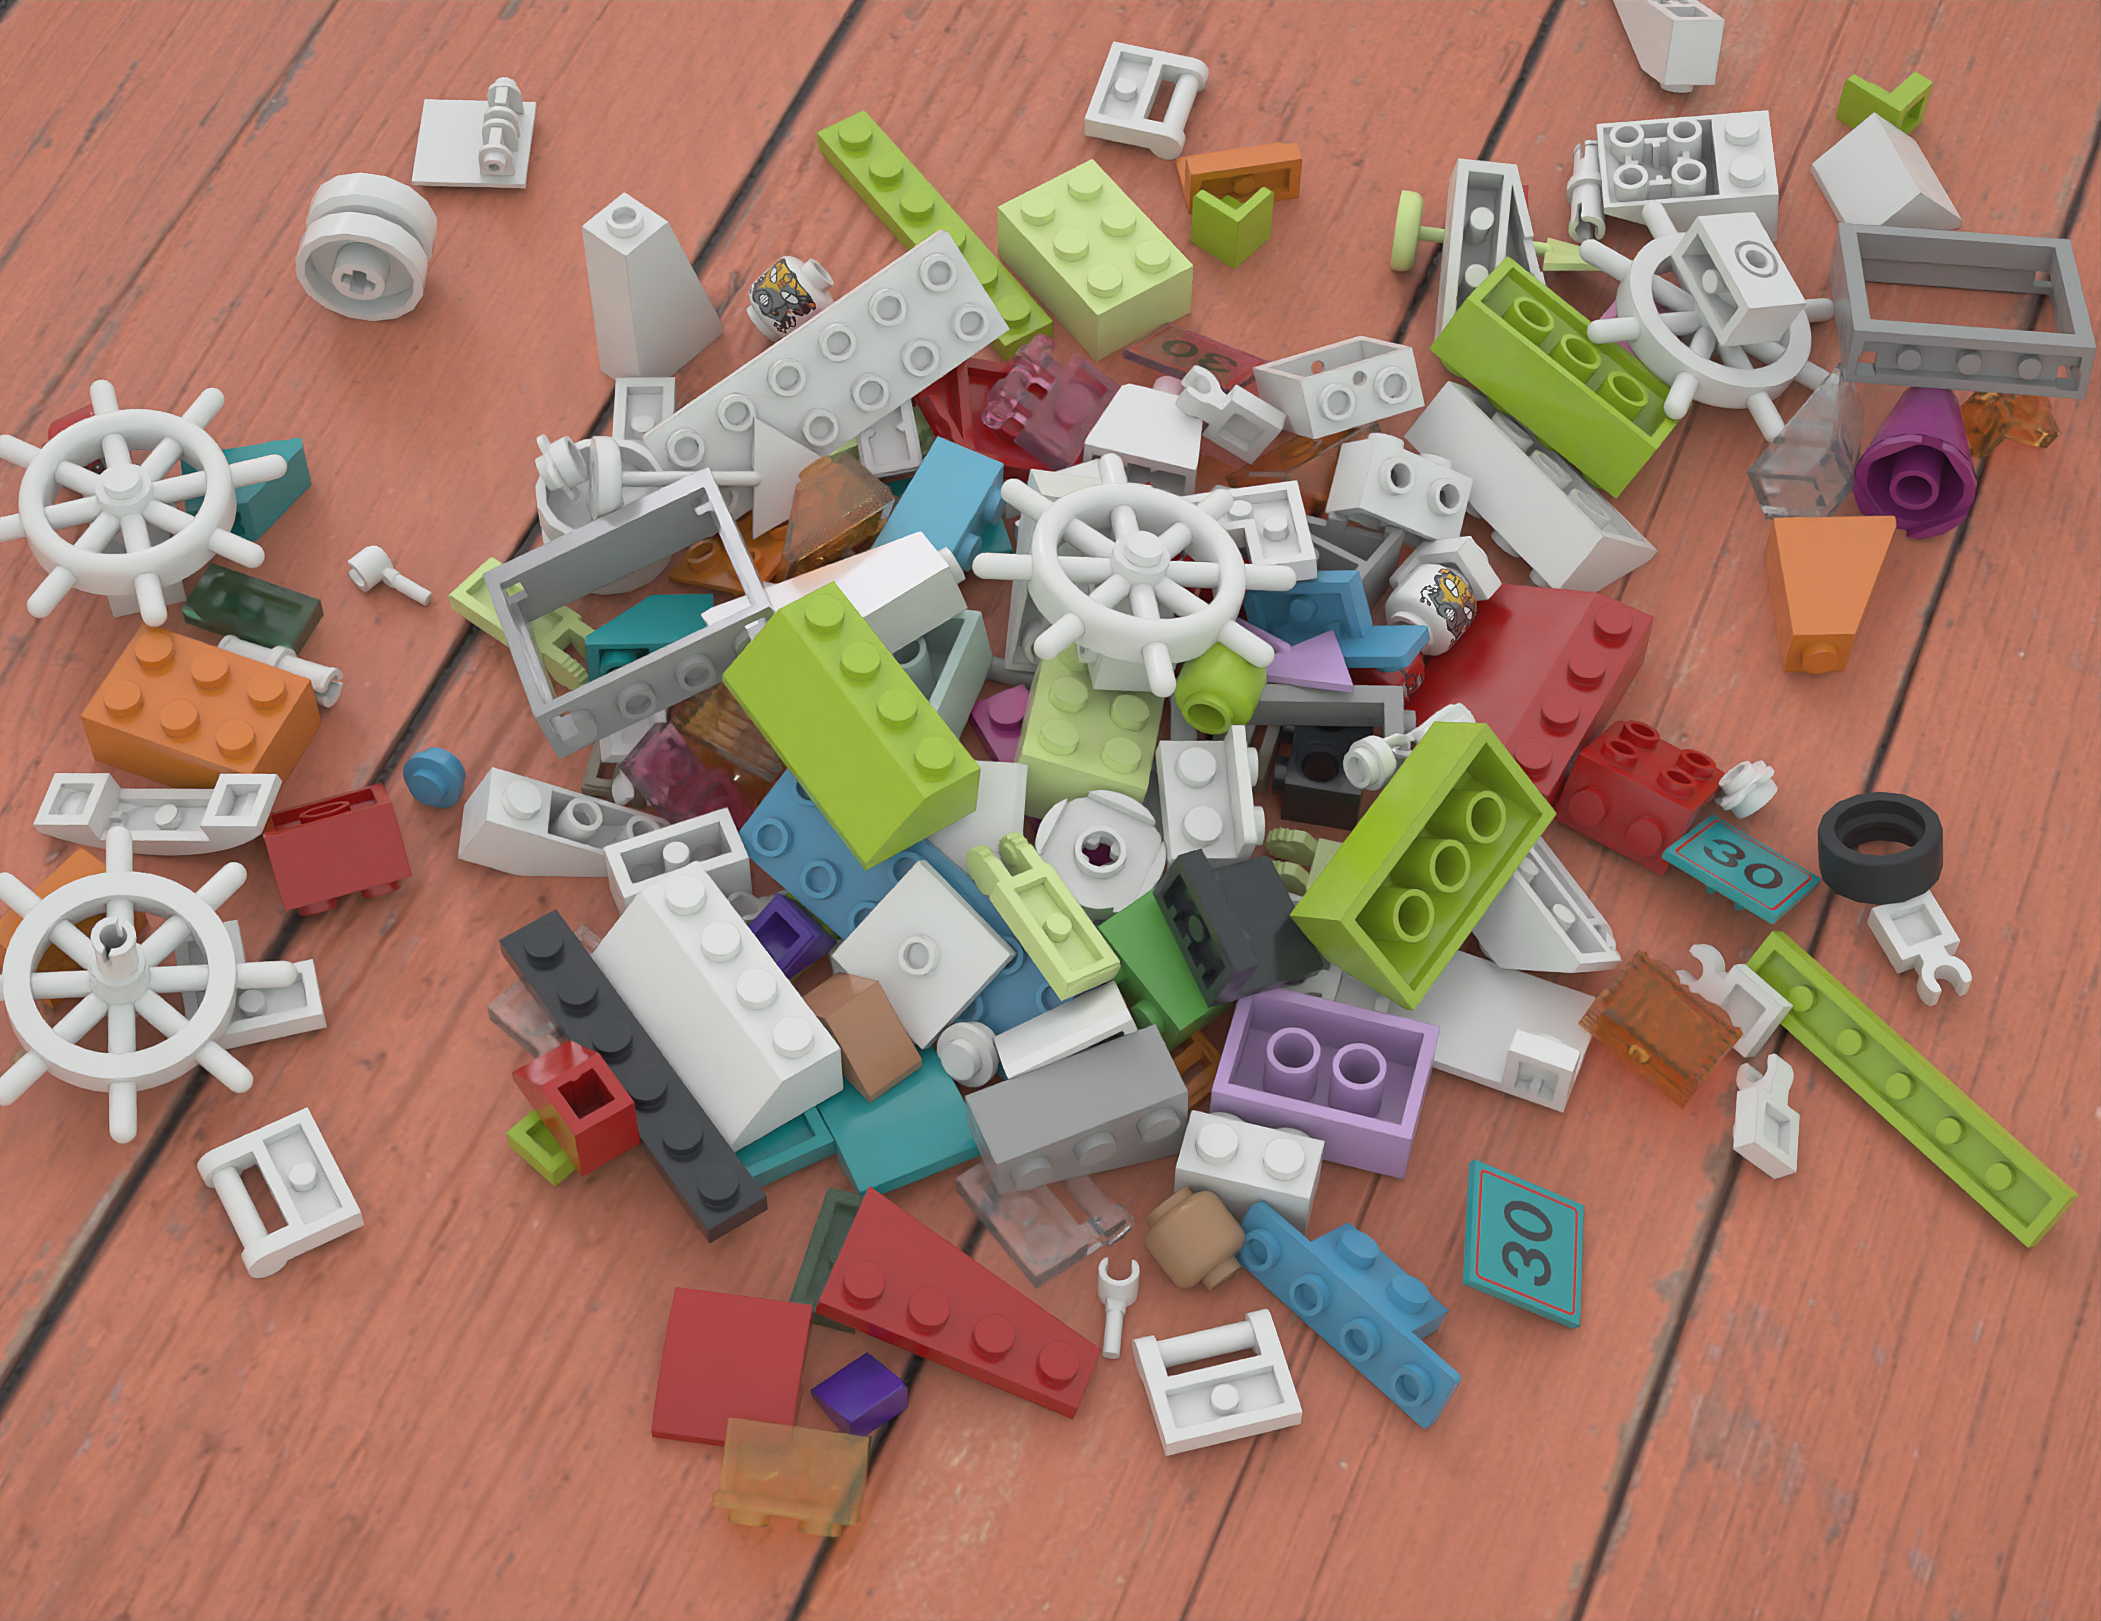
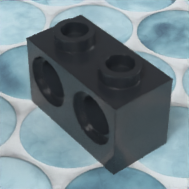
M1283 726L1282 742L1292 744L1290 757L1277 756L1272 784V793L1283 795L1282 820L1353 831L1358 822L1363 788L1355 787L1348 780L1344 771L1343 760L1354 742L1373 735L1374 726Z

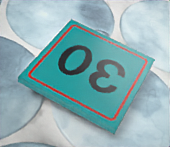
M1714 814L1710 815L1665 849L1661 857L1706 884L1707 893L1713 894L1717 891L1735 902V910L1741 911L1743 908H1746L1772 925L1816 889L1822 880L1820 877Z
M1476 1159L1471 1161L1468 1171L1463 1285L1569 1328L1575 1329L1579 1327L1581 1316L1584 1205Z

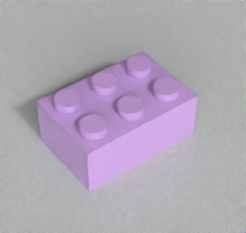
M1278 987L1238 999L1212 1087L1209 1114L1214 1112L1230 1113L1246 1123L1271 1129L1294 1128L1306 1133L1310 1138L1325 1141L1322 1160L1404 1179L1433 1069L1440 1026Z

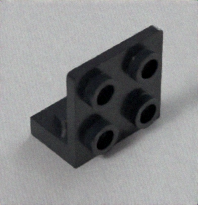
M1202 848L1177 856L1152 892L1208 1008L1316 976L1324 966L1315 945L1312 944L1289 916L1295 906L1271 858L1268 856H1261L1212 870Z

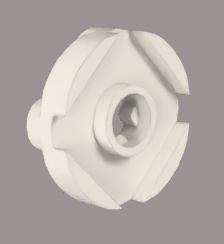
M1109 790L1088 791L1087 797L1076 798L1067 803V798L1055 804L1045 815L1039 826L1034 849L1045 864L1049 862L1087 916L1090 919L1106 921L1158 885L1162 879L1167 852L1165 842L1163 841L1162 843L1161 835L1155 828L1156 820L1146 807L1127 795ZM1100 843L1107 844L1111 847L1109 857L1116 862L1112 865H1103L1102 867L1094 866L1089 863V857L1083 854L1082 850L1084 847L1089 850H1095Z

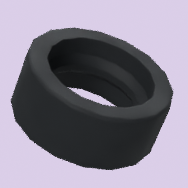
M1873 792L1858 794L1837 802L1822 816L1818 827V862L1823 882L1840 896L1855 902L1876 905L1905 902L1926 893L1939 880L1943 867V828L1938 814L1923 801L1898 793ZM1879 840L1899 842L1912 847L1896 854L1880 856L1862 854L1849 849L1864 842Z

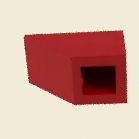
M569 1040L512 1072L514 1082L582 1177L641 1144L635 1103L599 1053Z

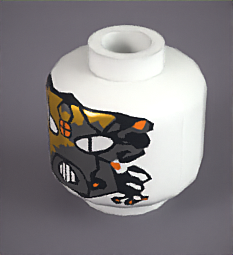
M783 256L750 286L748 296L751 305L747 307V313L756 327L767 338L777 343L834 303L829 292L834 282L828 272L816 260L810 258L804 263L795 257Z
M1423 564L1414 568L1390 594L1385 604L1387 626L1425 625L1428 627L1430 640L1421 650L1423 655H1439L1448 651L1471 625L1477 614L1476 599L1465 576L1456 569L1438 564Z

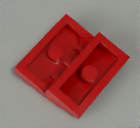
M675 1287L658 1378L651 1429L652 1437L791 1456L803 1395L802 1376L814 1320L813 1305Z

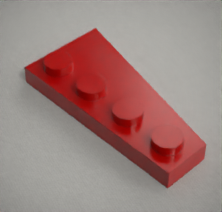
M870 1186L838 1255L815 1311L819 1315L1071 1419H1074L1101 1351L1099 1347Z

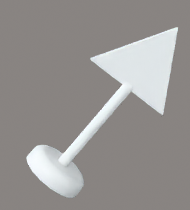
M754 417L753 471H711L719 487L753 486V540L857 479L852 474ZM593 436L589 454V494L593 521L621 508L622 487H666L697 471L622 472L620 449L616 440L608 436Z

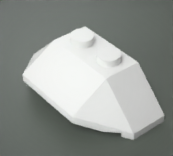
M1541 836L1472 930L1479 940L1481 951L1501 969L1579 973L1613 970L1622 961L1620 954L1616 951V942L1611 927Z

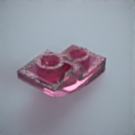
M655 722L618 765L633 786L671 825L728 808L735 827L739 832L754 813L722 769H706L671 722Z

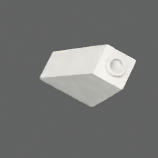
M624 192L582 226L600 370L615 381L616 378L671 377L724 333L723 324L668 221Z
M921 531L766 588L775 611H777L779 608L835 581L891 654L968 608L957 585L965 580V575L957 560L947 547L937 551ZM745 595L710 608L702 613L701 616L705 624L709 626L751 605ZM755 621L753 623L746 625L745 627L746 629H748L759 623L758 621Z

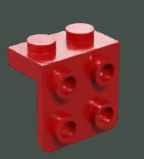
M1618 720L1579 753L1554 809L1557 814L1553 819L1664 876L1673 866V864L1661 858L1665 849L1688 833L1695 816L1722 790L1719 786V781L1726 773L1716 768L1714 760L1706 754L1693 749L1681 750L1660 739L1658 731L1648 724L1636 720Z

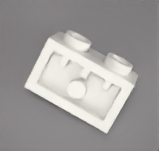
M1231 725L1224 741H1160L1155 754L1163 834L1167 852V870L1178 855L1201 848L1212 870L1249 860L1255 846L1263 844L1265 817L1263 808L1253 804L1252 787L1256 785L1258 778V755L1254 747H1247L1245 726Z

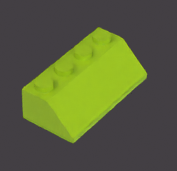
M1507 256L1466 298L1430 346L1429 350L1441 359L1447 370L1458 377L1466 378L1486 394L1490 403L1497 410L1504 414L1512 415L1531 430L1542 446L1550 451L1558 452L1581 470L1583 477L1591 485L1606 490L1617 499L1681 420L1671 419L1664 412V403L1671 387L1658 379L1641 361L1617 342L1596 344L1590 341L1587 336V328L1591 322Z
M835 581L779 608L722 674V682L865 871L976 811L981 768Z
M1434 721L1289 916L1327 961L1402 1008L1414 1011L1557 813L1487 723Z

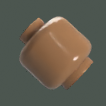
M1186 1186L1164 1201L1146 1217L1145 1220L1151 1228L1145 1236V1247L1177 1288L1189 1289L1202 1282L1208 1291L1211 1292L1241 1269V1264L1234 1256L1243 1248L1246 1233L1213 1191L1202 1190L1194 1193L1189 1186Z

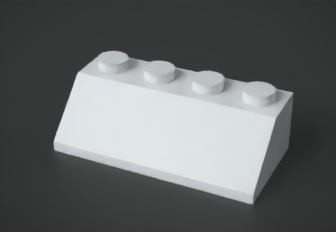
M1448 381L1404 435L1420 452L1419 454H1432L1446 458L1453 463L1452 470L1473 478L1466 512L1478 519L1483 517L1495 529L1491 534L1495 543L1510 555L1517 558L1521 556L1533 568L1529 576L1539 587L1597 592L1650 561L1658 552L1561 454L1550 451L1542 446L1531 430L1512 415H1507L1497 410L1490 403L1488 396L1482 391Z
M698 860L641 890L591 954L592 959L734 1153L843 1090L841 1048Z

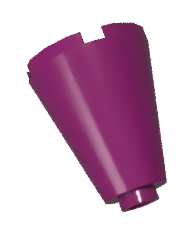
M1910 386L1903 392L1860 458L1854 473L1853 494L1858 508L1864 516H1895L1896 529L1906 530V537L1922 539L1943 535L1962 524L1975 500L1977 478L1959 401L1954 392L1950 389Z

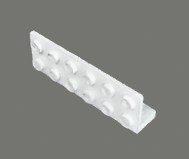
M938 230L643 435V442L664 472L700 471L708 466L711 471H753L754 417L814 453L826 458L1010 329L950 234L945 230ZM753 486L719 487L735 520L752 509ZM706 493L691 500V503L696 508L710 500Z
M1288 892L1292 901H1300L1302 899L1301 896ZM1457 950L1414 1011L1406 1010L1391 1001L1388 1014L1440 1026L1433 1064L1434 1068L1564 1112L1602 1013L1604 1003L1601 999L1515 969H1501L1494 962ZM1318 951L1324 964L1322 970L1329 971L1331 963ZM1296 981L1287 985L1298 986L1302 984V982Z

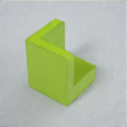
M1915 71L1889 93L1878 85L1869 83L1853 74L1844 82L1836 119L1855 129L1875 112L1909 135L1923 122L1933 82Z
M1262 187L1243 204L1228 194L1219 200L1205 190H1201L1193 197L1191 242L1228 266L1236 269L1271 237L1274 192L1266 187Z

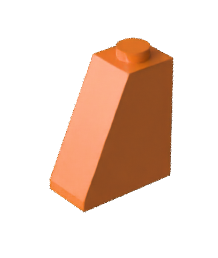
M1895 516L1773 518L1764 552V561L1783 672L1823 674L1830 671L1845 670L1887 559L1897 526Z

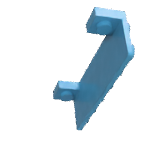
M788 768L738 832L748 857L844 941L918 861L926 860L1017 953L951 1025L959 1022L975 1021L989 1027L997 1036L1099 987L1096 986L1061 1001L989 899L990 896L981 894L975 885L974 879H971L967 872L927 838L865 871ZM1000 1060L996 1073L1005 1081L1009 1080Z

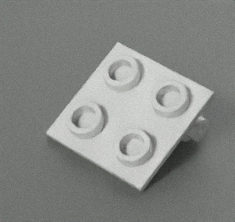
M507 77L497 79L488 88V101L424 99L411 181L412 185L526 188L537 107L536 102H523L521 91L517 87L516 82Z

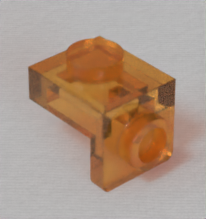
M1975 391L1960 406L1972 457L1985 459L2004 439L2047 448L2062 434L2050 412L2052 405L2048 397Z

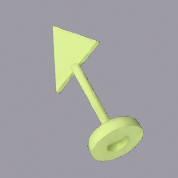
M1402 190L1393 240L1391 270L1407 271L1414 266L1419 240L1437 243L1444 242L1445 229L1422 226L1424 200L1419 193L1414 191ZM1549 237L1547 243L1533 241L1536 256L1544 257L1542 271H1601L1581 259L1579 255L1580 246Z

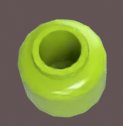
M1217 641L1202 656L1184 662L1176 680L1174 701L1186 722L1203 733L1212 735L1228 732L1231 725L1246 726L1254 715L1266 686V668L1254 666Z

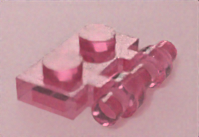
M1037 334L1029 344L1019 347L1010 361L1011 371L1007 377L995 382L987 394L988 405L982 412L981 418L990 428L999 429L1007 418L1014 417L1024 425L1014 439V442L1056 472L1072 467L1084 448L1087 436L1121 386L1076 352L1064 366L1050 356L1055 348L1053 340L1044 334ZM1031 383H1038L1047 390L1041 401L1027 391Z

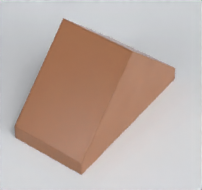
M837 972L802 997L841 1048L842 1074L869 1103H872L922 1067V1059L878 980Z

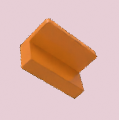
M1277 142L1178 157L1175 160V171L1189 214H1192L1193 197L1201 190H1205L1219 200L1228 194L1243 204L1262 187H1266L1274 192V202L1299 198L1302 156L1297 142L1288 144Z

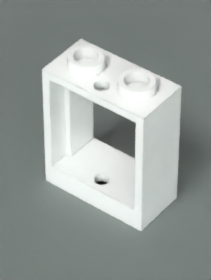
M1357 336L1253 367L1259 398L1286 414L1282 430L1311 439L1324 437L1425 406L1412 347L1365 336ZM1315 361L1320 362L1322 365V369L1318 374H1313L1311 371V366Z

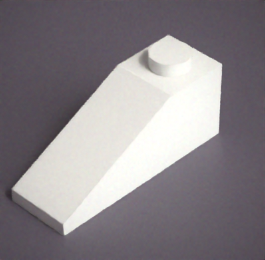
M1613 0L1641 69L1656 79L1662 89L1685 93L1691 92L1694 85H1715L1725 19L1698 0Z

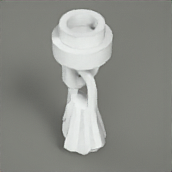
M1450 704L1407 734L1396 733L1383 739L1372 735L1356 741L1351 745L1349 752L1344 757L1343 767L1348 780L1357 788H1366L1372 791L1380 789L1389 783L1413 751H1410V742L1413 741L1418 744L1434 721L1476 723L1474 716L1463 704Z

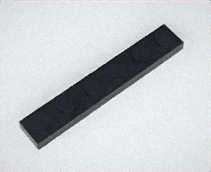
M557 909L500 939L499 943L503 957L564 1042L571 1040L599 1053L635 1103L641 1143L639 1146L709 1244L768 1210L767 1196Z

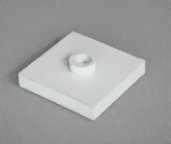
M920 860L831 956L848 974L878 980L909 1037L921 1049L931 1047L941 1033L960 1016L1017 953L926 860Z

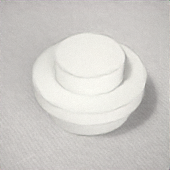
M975 1021L955 1023L941 1033L937 1042V1054L941 1059L943 1068L953 1080L967 1087H979L993 1078L1001 1060L993 1038L996 1036L995 1033L986 1025Z

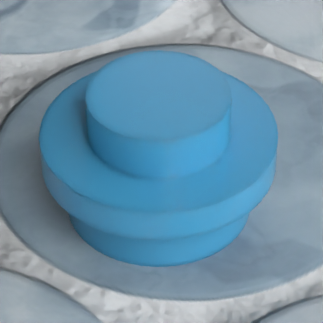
M431 747L424 752L415 753L403 768L404 781L410 793L415 799L425 805L448 808L453 806L463 794V783L466 779L465 769L459 759L447 750Z

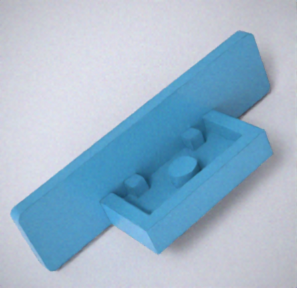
M1359 570L1317 571V578L1296 581L1295 586L1288 591L1247 590L1243 601L1250 624L1289 643L1291 647L1333 629L1347 668H1376L1379 672L1384 673L1399 671L1409 666L1430 640L1428 627L1425 625L1373 626Z
M1261 1200L1251 1205L1240 1224L1246 1234L1243 1248L1234 1256L1237 1261L1422 1428H1428L1435 1424L1459 1386L1461 1376L1421 1339L1438 1330L1449 1310L1429 1293L1427 1287L1420 1280L1408 1275L1379 1249L1377 1243L1370 1236L1358 1231L1349 1222L1310 1242L1265 1201Z

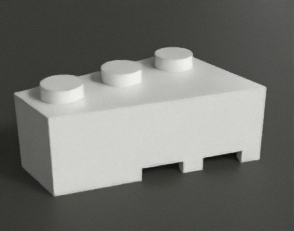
M1458 158L1449 179L1434 341L1466 298L1507 256L1546 286L1543 271L1540 272L1532 240L1534 234L1516 164Z

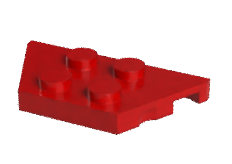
M969 357L913 396L936 438L939 436L1003 463L1004 479H1018L1028 482L1031 469L1056 472L1081 463L1084 455V443L1098 422L1096 418L1103 402L1113 389V380Z

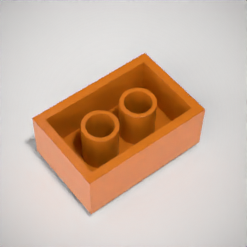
M145 622L141 624L80 715L96 761L175 789H214L220 774H277L282 781L279 788L280 791L322 724L311 679L161 627H151Z

